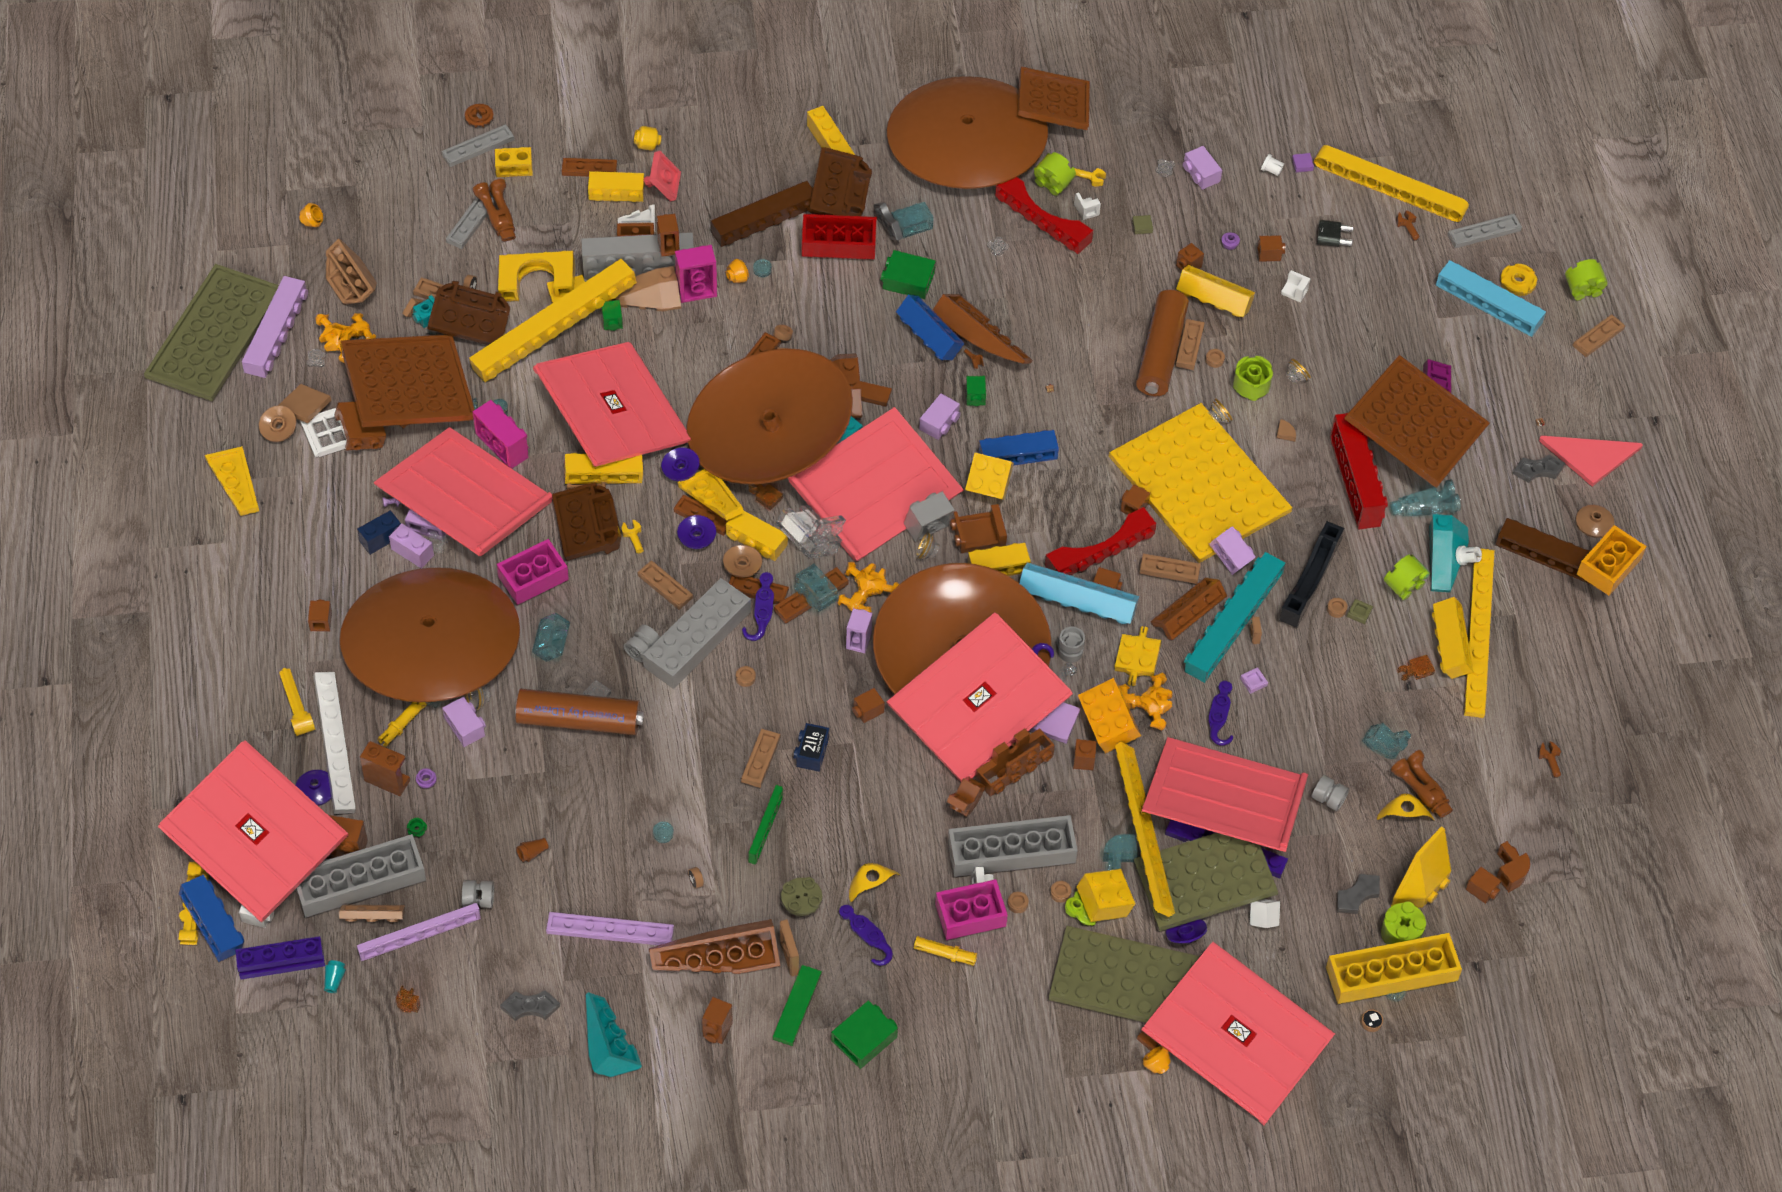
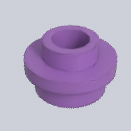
M1229 232L1222 236L1221 242L1224 248L1233 250L1239 245L1240 238L1237 234Z
M428 768L420 770L416 775V782L421 788H430L434 786L437 780L436 774Z

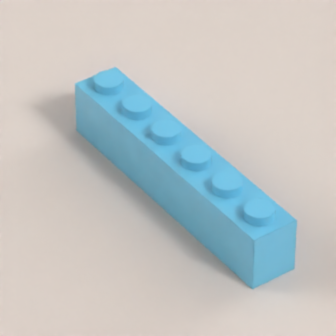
M1449 260L1438 275L1436 286L1531 337L1543 323L1546 311L1480 277L1476 273L1465 269L1459 264Z
M1028 562L1023 568L1019 583L1031 595L1040 596L1043 600L1057 601L1062 606H1073L1086 613L1093 612L1101 618L1116 619L1121 624H1130L1132 622L1140 597Z

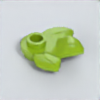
M1076 891L1074 897L1067 899L1065 902L1066 913L1071 917H1077L1082 924L1094 926L1096 921L1090 922L1079 892Z

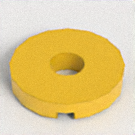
M1523 264L1506 266L1502 270L1500 277L1503 289L1516 296H1525L1532 293L1538 280L1533 269ZM1518 277L1521 278L1523 281L1519 282L1516 281L1514 278Z

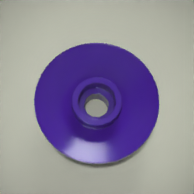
M688 448L671 450L664 456L661 463L664 475L673 481H684L693 477L700 465L698 455Z
M689 516L679 524L677 535L680 542L686 547L701 549L709 546L714 541L716 527L705 516Z
M311 770L301 775L297 780L295 786L316 805H323L332 799L328 772Z
M1198 919L1167 929L1166 937L1174 943H1192L1207 932V925L1203 920Z

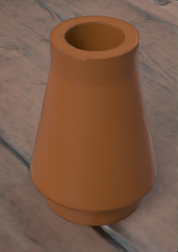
M541 838L520 843L516 847V851L522 862H529L547 850L549 846L546 839Z

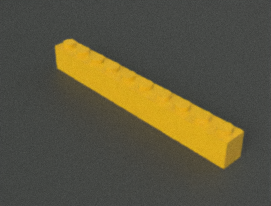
M619 259L469 357L472 369L484 382L493 379L520 359L525 358L529 353L557 337L564 330L571 328L575 323L586 318L596 309L601 308L605 301H610L625 290L633 287L637 283L634 271L622 259Z

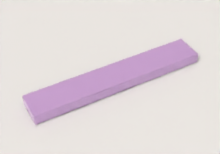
M477 903L359 944L357 945L361 961L479 920L481 919Z
M549 912L546 932L547 934L661 945L672 941L674 925Z

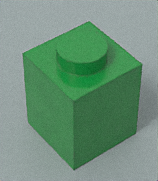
M620 300L605 301L602 306L604 330L615 331L623 329Z
M966 376V405H985V376Z

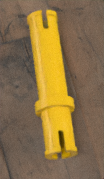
M412 702L395 721H391L388 724V728L377 738L379 743L382 744L384 741L383 746L387 747L397 735L400 736L410 721L426 707V702Z
M920 936L916 937L914 949L951 959V962L956 963L958 961L972 966L976 963L978 953L960 949V946L953 947Z

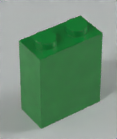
M893 250L891 257L888 256L886 261L887 269L886 271L883 270L880 281H883V289L904 295H916L921 299H926L935 274L936 260Z
M868 1000L831 1032V1041L856 1066L862 1069L897 1038L898 1026L894 1020L888 1019L883 1014L878 1005H873Z

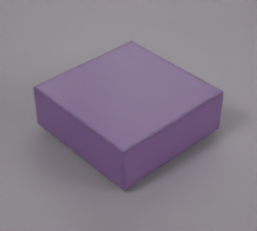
M1310 153L1292 156L1295 172L1313 171L1314 165Z

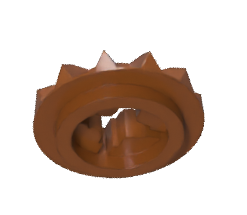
M485 104L471 105L465 111V121L469 125H474L475 128L477 126L484 127L485 124L490 125V121L493 120V110ZM477 113L482 116L481 119L477 117Z

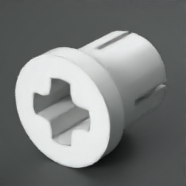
M1268 154L1261 170H1266L1279 176L1284 163L1272 158V155Z
M1459 546L1456 550V560L1459 565L1481 561L1482 557L1479 556H1482V552L1479 547Z

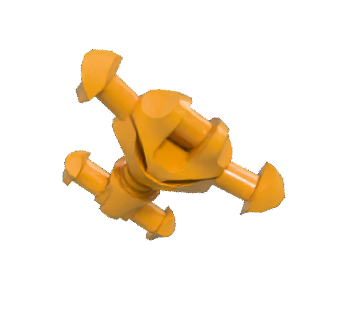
M354 313L351 319L356 323H352L351 326L341 325L336 322L331 323L328 320L329 314H317L315 318L317 325H324L325 327L319 337V341L321 343L327 341L324 345L326 351L340 350L339 360L343 363L345 362L340 347L341 340H350L351 337L357 338L362 335L366 339L376 338V335L370 332L369 323L362 319V313Z
M848 562L845 575L849 576L852 574L856 577L854 580L859 588L857 592H854L851 599L845 597V594L839 595L837 604L846 605L850 611L854 608L872 613V607L864 606L867 598L872 595L882 594L883 591L891 593L899 583L887 584L885 579L886 570L881 568L879 573L876 572V565L873 563L859 571L856 568L855 562Z
M1162 672L1150 676L1154 682L1153 687L1150 686L1142 696H1137L1135 693L1128 694L1130 687L1126 684L1120 685L1129 708L1135 709V707L1144 709L1149 716H1153L1150 727L1161 731L1164 730L1167 723L1164 719H1161V715L1171 709L1172 701L1168 700L1173 695L1171 690L1161 687L1167 681L1166 675Z

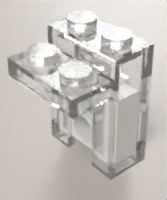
M809 505L801 506L799 509L802 512L795 513L792 508L782 510L775 525L808 559L834 555L839 550L842 539L838 534L842 531L846 521L842 515L821 518Z

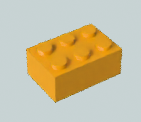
M1613 525L1581 561L1577 575L1610 596L1640 562L1647 546Z
M1114 678L1078 695L1097 742L1105 754L1116 749L1115 745L1119 742L1126 744L1141 737L1122 690Z

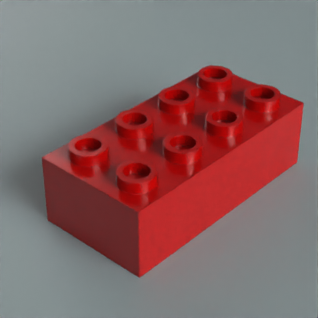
M803 214L802 257L875 259L877 217Z

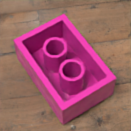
M712 245L675 251L676 277L681 303L717 297V269Z
M489 400L473 411L475 434L505 465L512 469L529 458L526 432L516 426L512 417H508L499 404L496 405L492 400Z
M549 539L497 564L498 577L517 605L569 580L568 566Z
M996 879L936 892L935 906L946 940L1006 927L1008 915Z

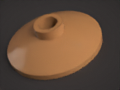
M273 406L267 409L259 421L260 433L271 442H281L288 439L296 428L295 414L285 406ZM279 424H283L282 427L277 429V426Z
M1587 505L1578 511L1576 525L1585 535L1601 538L1613 527L1614 518L1602 506Z
M738 545L730 548L724 554L723 565L727 572L734 576L749 577L760 570L762 557L753 547Z

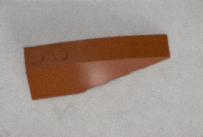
M943 294L935 305L933 311L956 335L959 334L972 344L1002 358L1022 364H1031L1033 361L1018 346H1012V340L1008 336L999 334L1000 329L996 325L989 324L990 319L960 294Z
M772 919L713 930L649 948L652 970H691L692 972L712 971L713 973L732 972L740 974L780 966Z

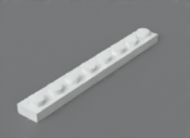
M315 672L313 678L334 814L354 813L355 802L335 672Z

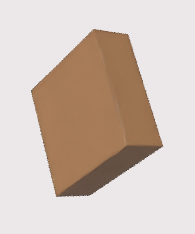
M1253 617L1251 619L1250 634L1253 644H1260L1262 636L1260 617Z

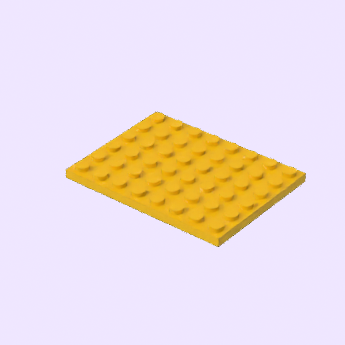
M1202 403L1109 452L1110 459L1131 484L1142 487L1150 493L1149 505L1198 563L1216 554L1209 543L1233 526L1235 530L1239 531L1242 539L1292 512V506Z

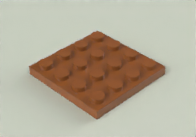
M1021 67L1019 71L1018 116L1088 130L1090 81Z

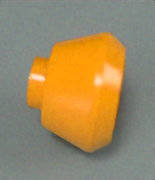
M308 203L300 211L299 219L307 227H319L323 221V213L318 205Z
M734 259L727 266L725 274L729 281L743 283L748 280L749 272L742 260Z
M1162 1046L1154 1048L1143 1058L1144 1067L1153 1073L1162 1074L1170 1068L1169 1052Z

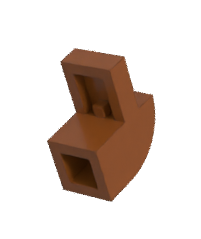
M971 777L963 778L957 792L949 795L947 800L950 804L949 807L966 817L969 816L977 806L986 785Z
M1506 841L1500 845L1497 853L1505 864L1499 868L1497 878L1501 880V884L1509 893L1524 883L1530 869V859L1527 853L1519 856L1517 849Z

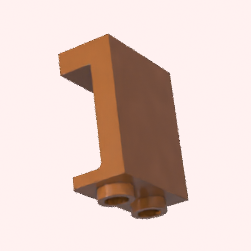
M339 402L337 404L334 416L336 421L341 420L347 439L346 450L378 449L383 447L386 439L383 426L362 427L355 402Z
M999 504L991 505L990 512L960 517L957 511L953 513L950 527L952 531L955 530L954 542L956 547L959 546L960 553L991 549L995 546H1006L1007 533Z
M370 741L360 755L364 781L401 796L410 782V777L402 774L400 770L405 761V756Z

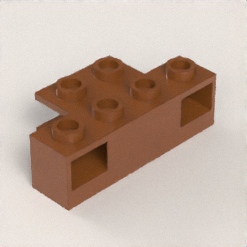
M1024 728L1014 735L1016 744L1012 743L1013 746L1010 750L1005 742L1001 743L993 749L992 760L976 769L975 780L986 785L985 792L990 797L995 793H1001L1007 785L1016 783L1024 774L1033 772L1039 764L1048 762L1053 757L1055 745L1040 728L1031 734ZM995 775L999 778L992 783L988 781Z

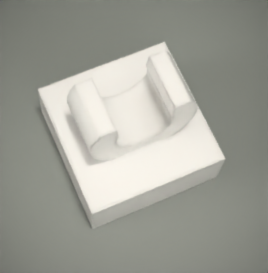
M975 867L971 875V885L994 880L992 874L984 875V867Z

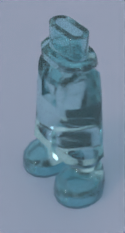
M1452 479L1445 481L1443 490L1439 492L1436 487H1432L1398 498V501L1390 502V507L1393 515L1423 516L1443 514L1445 510L1451 512L1460 511L1461 503L1459 495L1455 494L1454 482Z

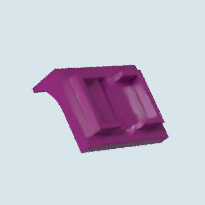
M1427 359L1423 365V373L1451 393V365Z

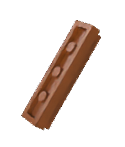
M1205 577L1151 620V623L1155 627L1163 628L1167 639L1173 640L1227 597V594L1220 580Z

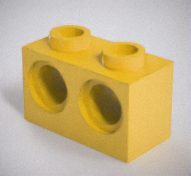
M531 147L495 149L496 177L533 176Z

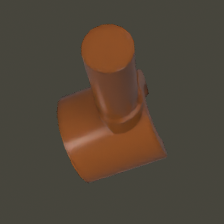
M968 349L964 350V353L972 359L973 368L978 369V365L984 366L982 355H974Z

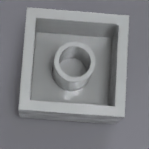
M943 491L938 494L932 493L926 500L922 502L916 501L910 505L904 525L914 541L917 542L927 532L931 535L948 527L955 510Z

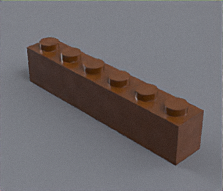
M804 181L710 220L711 233L719 245L723 247L739 239L746 238L751 234L763 231L775 224H780L782 221L794 218L809 210L813 188L808 181Z
M1506 518L1495 546L1590 584L1577 575L1581 561L1588 555L1590 550L1580 548L1573 543L1563 541L1536 528Z

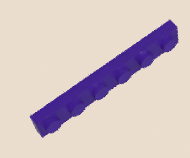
M1170 820L1165 835L1186 843L1217 832ZM1262 849L1272 876L1280 879L1288 858Z

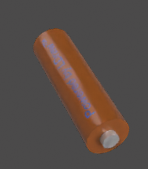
M1164 290L1157 296L1136 383L1137 388L1146 395L1162 396L1169 389L1189 304L1188 298L1176 290Z
M520 688L516 701L515 716L517 724L637 735L638 726L643 724L644 712L640 711V700Z

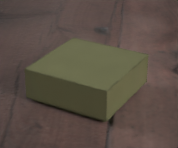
M1151 215L1132 217L1135 234L1153 233Z
M1355 599L1347 617L1365 624L1372 612L1373 606Z

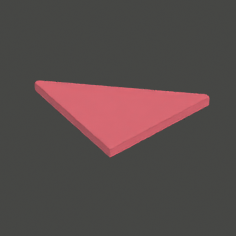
M1541 436L1539 438V442L1592 487L1641 450L1643 446L1642 443L1554 436Z

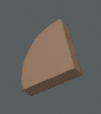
M411 298L402 314L406 317H412L413 307L423 302V300Z
M1280 419L1277 438L1295 442L1296 431L1289 422Z

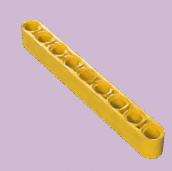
M1323 145L1314 159L1315 165L1320 169L1454 222H1460L1469 207L1468 202L1463 198L1328 145Z

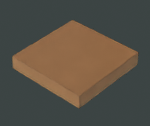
M300 384L278 406L288 407L295 414L296 419L309 423L331 402V397Z
M788 919L780 921V944L791 976H796L799 973V954Z

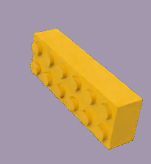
M1450 933L1330 955L1326 964V970L1337 1004L1458 981L1462 971Z

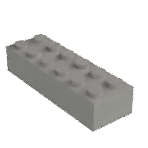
M693 232L679 233L680 250L694 248ZM658 234L581 239L584 279L592 278L619 259H622L634 271L635 276L654 269L674 266L676 273L675 255L661 257Z
M720 578L643 654L644 668L674 689L751 612V599Z
M1071 815L949 829L948 846L954 877L972 875L975 867H984V873L1076 863L1078 851Z
M413 834L323 861L296 890L306 918L339 908L342 905L352 904L426 881V876Z

